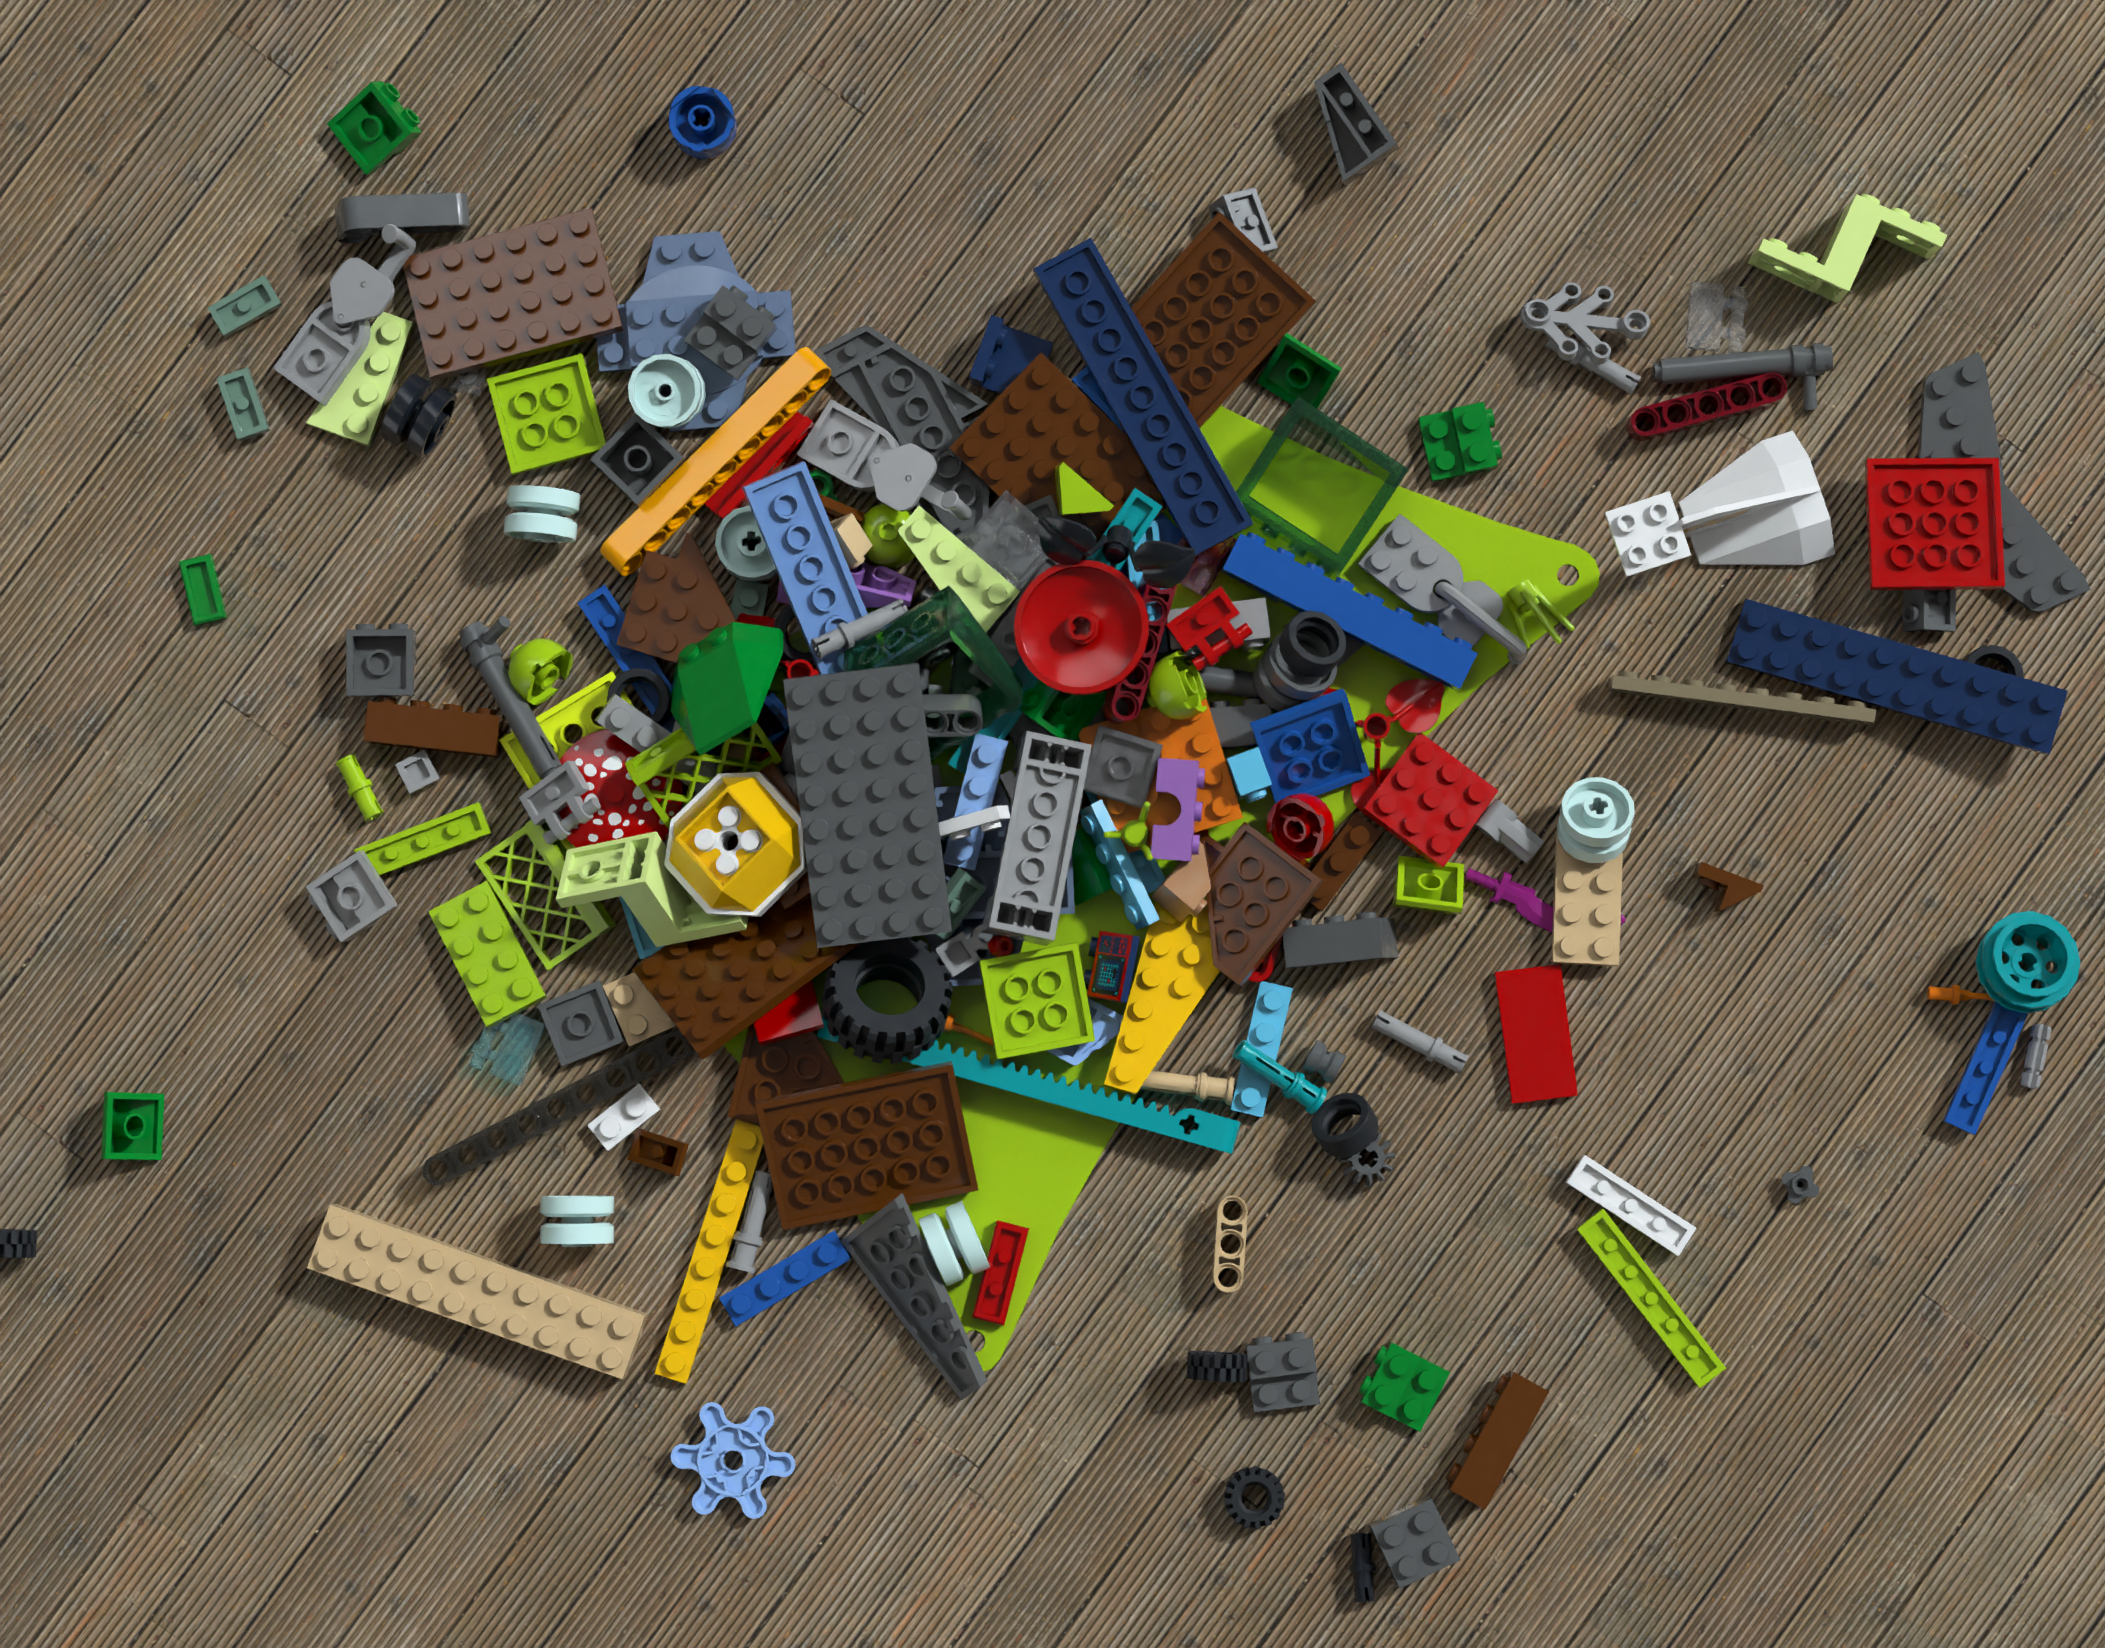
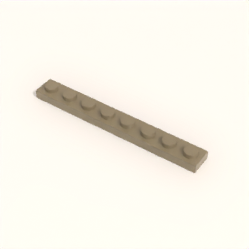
M1618 671V676H1611L1608 682V692L1870 725L1875 723L1876 709L1867 708V703L1861 701H1847L1846 706L1834 704L1835 699L1816 696L1814 701L1801 700L1802 694L1782 692V697L1769 696V690L1761 688H1749V693L1736 691V686L1730 684H1717L1716 688L1703 687V681L1684 679L1683 684L1670 683L1671 677L1651 675V680L1639 679L1638 673L1630 671Z

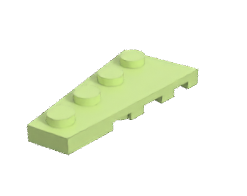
M386 312L377 317L370 328V340L366 350L328 404L325 406L319 403L306 424L370 447L414 323Z
M918 506L899 528L898 533L978 643L1018 596L1020 591L922 507Z

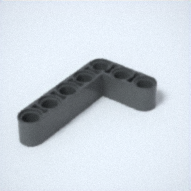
M970 694L923 695L928 737H968L977 734L981 730L983 724L982 707L977 697ZM931 713H936L940 715L937 718L927 717V715ZM963 713L974 714L973 716L968 718L960 716Z

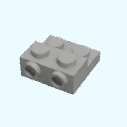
M364 850L356 852L306 886L310 893L308 895L310 903L317 911L323 913L328 921L326 923L327 930L333 938L339 939L340 942L353 939L374 925L375 921L398 907Z

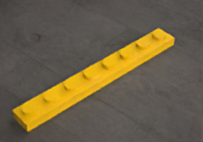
M739 1119L735 1121L654 1374L685 1384L688 1382L764 1145L761 1129L758 1125Z

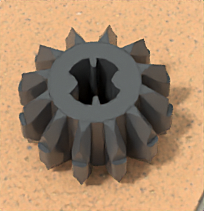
M1377 1132L1370 1145L1364 1149L1366 1152L1373 1151L1375 1154V1158H1372L1375 1161L1372 1166L1368 1164L1361 1165L1358 1158H1362L1359 1153L1349 1157L1338 1158L1339 1163L1350 1162L1351 1164L1342 1171L1345 1176L1351 1174L1354 1170L1356 1171L1353 1183L1358 1184L1362 1175L1365 1174L1366 1186H1372V1174L1375 1175L1379 1182H1383L1385 1178L1379 1170L1382 1168L1388 1172L1393 1171V1167L1385 1164L1384 1161L1385 1159H1395V1153L1384 1154L1383 1150L1390 1147L1391 1142L1387 1140L1378 1145L1377 1143L1381 1138L1380 1132Z

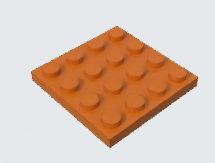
M1207 699L1201 701L1202 706H1207L1206 711L1183 720L1169 718L1162 714L1157 707H1149L1140 710L1136 718L1124 723L1115 724L1107 720L1082 728L1078 734L1081 743L1093 746L1100 725L1162 744L1163 747L1159 758L1199 761V768L1205 769L1204 789L1197 788V802H1203L1202 819L1201 822L1195 821L1194 833L1243 818ZM1158 763L1146 801L1150 803V809L1145 822L1149 830V837L1146 841L1148 847L1152 845L1153 825H1170L1179 818L1181 813V804L1175 795L1156 792ZM1097 795L1098 800L1102 799L1117 831H1122L1126 823L1138 820L1142 808ZM1121 838L1127 853L1141 850L1140 847L1129 846Z

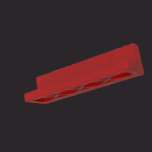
M797 411L704 505L721 520L733 510L744 507L747 504V499L742 487L774 474L809 435L814 427L813 421Z

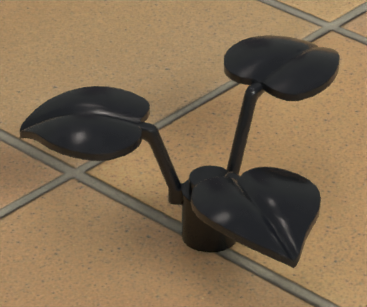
M1040 515L1038 520L1041 548L1049 559L1060 564H1076L1082 559L1083 555L1091 557L1103 546V555L1110 562L1111 567L1116 568V564L1125 561L1130 554L1134 570L1136 572H1143L1145 583L1151 587L1163 589L1179 584L1188 575L1193 565L1195 548L1181 547L1165 541L1144 542L1135 552V542L1132 541L1133 534L1130 529L1122 525L1110 527L1107 534L1101 535L1100 541L1097 542L1094 533L1081 523L1048 515Z

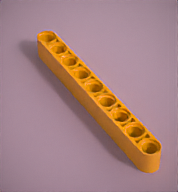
M803 347L795 352L603 543L600 550L601 555L622 576H629L642 566L646 550L656 552L828 381L831 376V368L808 347Z

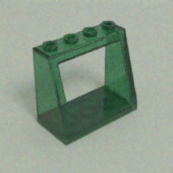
M1297 397L1237 489L1236 494L1250 518L1261 525L1259 530L1264 535L1275 541L1278 537L1289 544L1287 549L1302 559L1307 555L1317 562L1315 565L1325 570V575L1331 577L1334 573L1339 577L1405 478L1409 469L1300 397ZM1296 424L1385 482L1338 554L1250 497L1255 486Z
M949 585L859 641L855 646L844 651L843 672L908 664L946 639L951 638L995 683L975 696L981 702L983 724L981 729L989 727L994 720L1002 715L1014 712L1022 704L1023 682L958 594ZM963 713L960 716L968 718L973 716L974 714ZM928 737L931 761L935 760L943 751L953 745L961 744L967 737Z

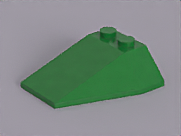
M731 622L725 627L714 629L708 637L698 643L687 645L678 654L671 690L670 711L700 755L757 722L783 654V632L779 628Z

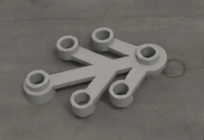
M1574 282L1564 284L1562 290L1547 301L1542 299L1531 300L1523 306L1520 314L1521 321L1525 327L1533 331H1543L1558 347V356L1562 360L1569 361L1576 357L1578 343L1572 338H1567L1556 325L1567 326L1591 350L1590 359L1596 364H1604L1609 360L1611 347L1606 342L1600 341L1589 329L1623 332L1627 338L1637 340L1647 334L1650 325L1648 315L1640 310H1631L1624 318L1589 315L1597 308L1604 309L1611 306L1614 292L1608 286H1599L1592 296L1569 312L1556 311L1564 304L1574 305L1579 301L1582 292L1581 287ZM1567 291H1572V292H1574L1576 295H1575V296H1570V295H1568L1566 292H1567ZM1599 295H1606L1609 299H1601ZM1533 315H1538L1541 319L1534 318ZM1630 326H1636L1639 329H1633ZM1563 347H1570L1573 351L1567 352ZM1601 350L1605 355H1598L1595 351Z

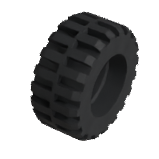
M911 937L860 943L829 966L822 997V1013L824 1020L828 1021L827 1028L830 1034L834 1037L839 1035L838 1044L846 1050L849 1047L854 1049L853 1055L861 1059L864 1058V1055L872 1057V1062L882 1063L883 1059H890L891 1064L901 1063L902 1058L907 1056L908 1060H912L920 1056L921 1049L928 1051L934 1045L935 1039L940 1038L944 1031L953 993L952 983L949 981V970L947 966H941L939 955L935 951L930 953L928 951L929 945L922 940L914 942L911 940ZM890 980L906 987L915 997L917 1005L902 1014H882L866 1006L856 991L862 985L871 981Z

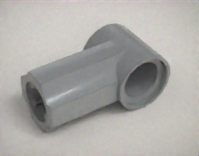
M1498 799L1491 803L1475 823V826L1483 834L1496 843L1500 842L1524 863H1527L1544 843L1540 837L1518 820V816L1514 811Z

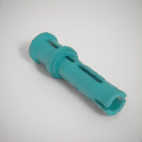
M1242 1040L1236 1046L1232 1057L1281 1088V1093L1285 1098H1293L1305 1106V1111L1309 1114L1315 1113L1320 1108L1326 1098L1327 1089L1322 1086L1316 1087L1307 1081L1305 1075L1301 1072L1294 1071L1292 1073L1250 1045L1246 1040Z

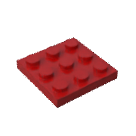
M1417 733L1361 811L1441 870L1499 790L1424 734Z

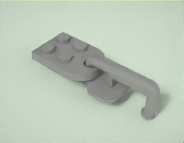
M393 224L384 226L382 238L386 243H395L396 246L379 270H376L360 258L346 260L330 281L332 301L320 305L313 311L273 368L325 406L366 350L370 340V324L368 320L379 317L390 303L395 291L393 281L416 248V241Z
M832 399L826 405L796 454L802 460L856 490L875 491L879 501L897 511L904 512L912 509L921 497L960 520L966 521L972 517L971 509L959 498L955 491L944 493L929 485L937 469V463L932 454L912 443L899 446L897 440L886 429Z
M1399 514L1361 559L1358 566L1413 610L1425 614L1437 613L1438 627L1443 630L1442 634L1451 640L1459 637L1474 646L1487 633L1509 650L1508 659L1511 663L1519 665L1525 662L1527 658L1526 644L1496 621L1503 610L1501 597L1482 581L1463 582V572L1457 559L1403 515Z

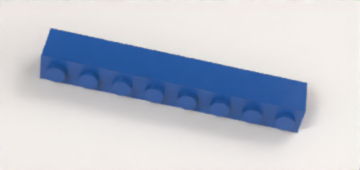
M1248 532L1247 536L1243 534L1238 536L1221 573L1299 612L1310 610L1322 612L1333 618L1341 626L1344 635L1435 681L1443 683L1455 691L1461 688L1478 654L1471 650L1473 646L1471 643L1459 637L1451 640L1441 635L1443 632L1441 628L1429 622H1425L1423 626L1413 621L1414 615L1402 608L1396 607L1393 611L1383 606L1384 600L1369 592H1366L1364 596L1353 590L1355 585L1340 577H1337L1334 581L1324 576L1325 570L1313 563L1307 562L1306 566L1294 561L1295 555L1280 547L1275 551L1265 546L1266 540L1256 534Z

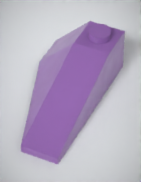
M865 562L850 570L865 608L884 607L899 598L904 602L901 607L904 605L906 607L910 606L917 581L885 566L873 567ZM780 581L776 601L790 605Z

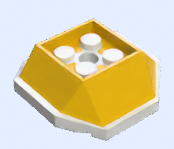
M719 773L671 819L664 866L706 913L710 915L761 917L808 871L801 816L763 773ZM737 834L738 845L735 849L729 851L728 840L731 836Z

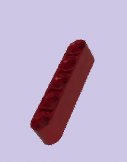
M1766 373L1637 409L1628 419L1626 424L1627 432L1634 440L1646 441L1768 408L1777 404L1784 397L1787 391V383L1780 374ZM1769 382L1775 385L1777 396H1766L1762 391L1763 383ZM1739 391L1744 394L1746 398L1745 405H1735L1730 397L1731 392ZM1706 399L1712 402L1714 413L1707 415L1701 412L1699 401ZM1676 408L1681 411L1683 416L1682 422H1671L1667 416L1668 409ZM1646 417L1651 423V430L1647 432L1640 431L1635 424L1636 418Z
M1143 575L1141 577L1138 591L1144 600L1145 606L1147 604L1155 609L1156 617L1154 621L1149 620V637L1146 650L1141 661L1134 669L1137 674L1136 683L1131 684L1125 679L1107 691L1103 712L1107 720L1112 723L1120 724L1133 720L1140 712L1177 585L1162 590L1147 585ZM1118 699L1125 701L1128 711L1125 716L1120 715L1116 711Z

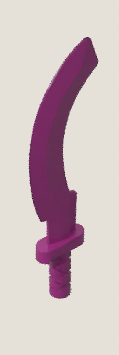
M1471 868L1467 869L1464 876L1465 881H1470V883L1495 892L1494 896L1489 898L1490 902L1498 904L1501 898L1516 904V910L1524 918L1552 933L1553 907L1535 896L1536 891L1534 889L1511 881L1512 875L1506 872L1503 873L1499 881ZM1622 914L1620 926L1624 924L1626 921V918Z

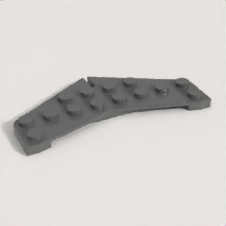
M869 326L859 327L814 350L815 354L831 368V377L877 425L886 429L897 440L899 446L912 443L933 455L937 463V469L929 485L944 493L955 491L959 498L971 509L972 517L966 521L960 520L921 497L915 508L918 506L922 507L955 536L989 522L990 487L949 449L977 418L965 424L962 420L988 407V403Z
M1979 352L1930 374L1924 380L1922 386L1918 458H1999L2005 587L2000 590L2033 613L2043 612L2091 590L2084 574L2005 485L1986 366Z

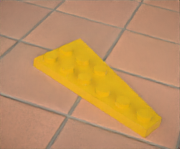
M1155 902L1154 908L1160 920L1150 924L1147 930L1106 1075L1105 1087L1136 1095L1220 972L1213 965L1208 909L1203 908L1196 917L1189 914L1180 922L1159 903Z

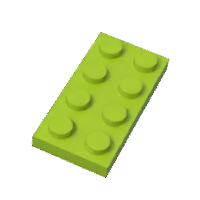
M488 881L428 911L488 1029L548 998Z

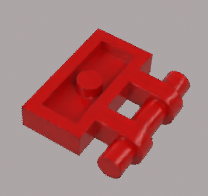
M1221 586L1166 624L1167 629L1184 653L1197 646L1201 654L1191 660V663L1198 672L1207 665L1211 667L1219 662L1218 658L1233 647L1235 649L1239 648L1244 644L1243 640L1253 634L1247 623H1244L1237 629L1232 626L1230 621L1237 617L1240 612ZM1221 628L1225 637L1210 647L1205 639Z

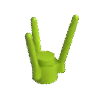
M1529 579L1522 581L1507 592L1510 601L1506 605L1513 615L1519 636L1526 644L1527 650L1530 648V643L1519 609H1521L1523 614L1532 609L1557 644H1560L1562 640L1539 608L1538 604L1540 602L1569 631H1574V626L1542 594L1537 585L1533 586Z
M1144 802L1138 820L1126 823L1122 831H1108L1103 835L1109 839L1123 838L1129 846L1140 847L1144 856L1149 861L1153 859V856L1146 843L1149 837V830L1145 822L1150 809V803Z

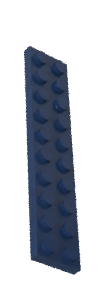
M1092 238L1033 269L1034 275L1189 548H1195V557L1251 527L1254 523Z
M1749 599L1744 601L1726 662L2044 755L2050 754L2068 692L2064 689Z

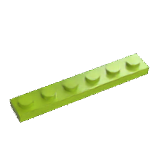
M1603 1208L1576 1228L1698 1388L1703 1387L1726 1369Z

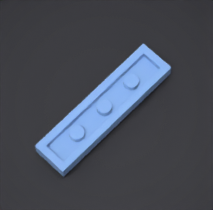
M978 733L975 734L954 818L991 808L1008 741ZM981 827L971 829V836L951 841L949 836L943 862L975 871L985 833L982 832Z

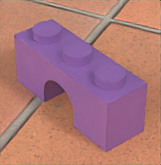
M1158 758L1156 792L1175 795L1180 801L1181 813L1179 818L1170 825H1153L1151 845L1153 859L1192 862V855H1199L1200 835H1194L1195 821L1201 822L1203 802H1197V788L1204 789L1205 769L1199 768V761Z

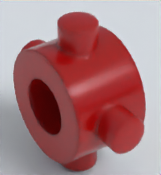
M994 936L988 942L991 954L997 957L1009 955L1014 947L1011 939L1007 936Z

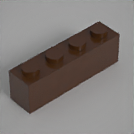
M378 696L377 702L368 701L363 741L367 743L499 758L501 746L499 739L502 738L504 719L501 716H497L494 709L476 708V713L463 712V706L443 704V709L430 708V702L411 700L410 706L397 704L398 699Z
M1511 1370L1508 1376L1502 1374L1494 1388V1392L1498 1393L1492 1405L1487 1403L1482 1409L1478 1421L1482 1424L1476 1435L1472 1432L1469 1434L1462 1447V1450L1466 1452L1460 1464L1454 1462L1446 1476V1480L1449 1481L1447 1486L1449 1490L1483 1509H1486L1549 1393L1546 1389Z

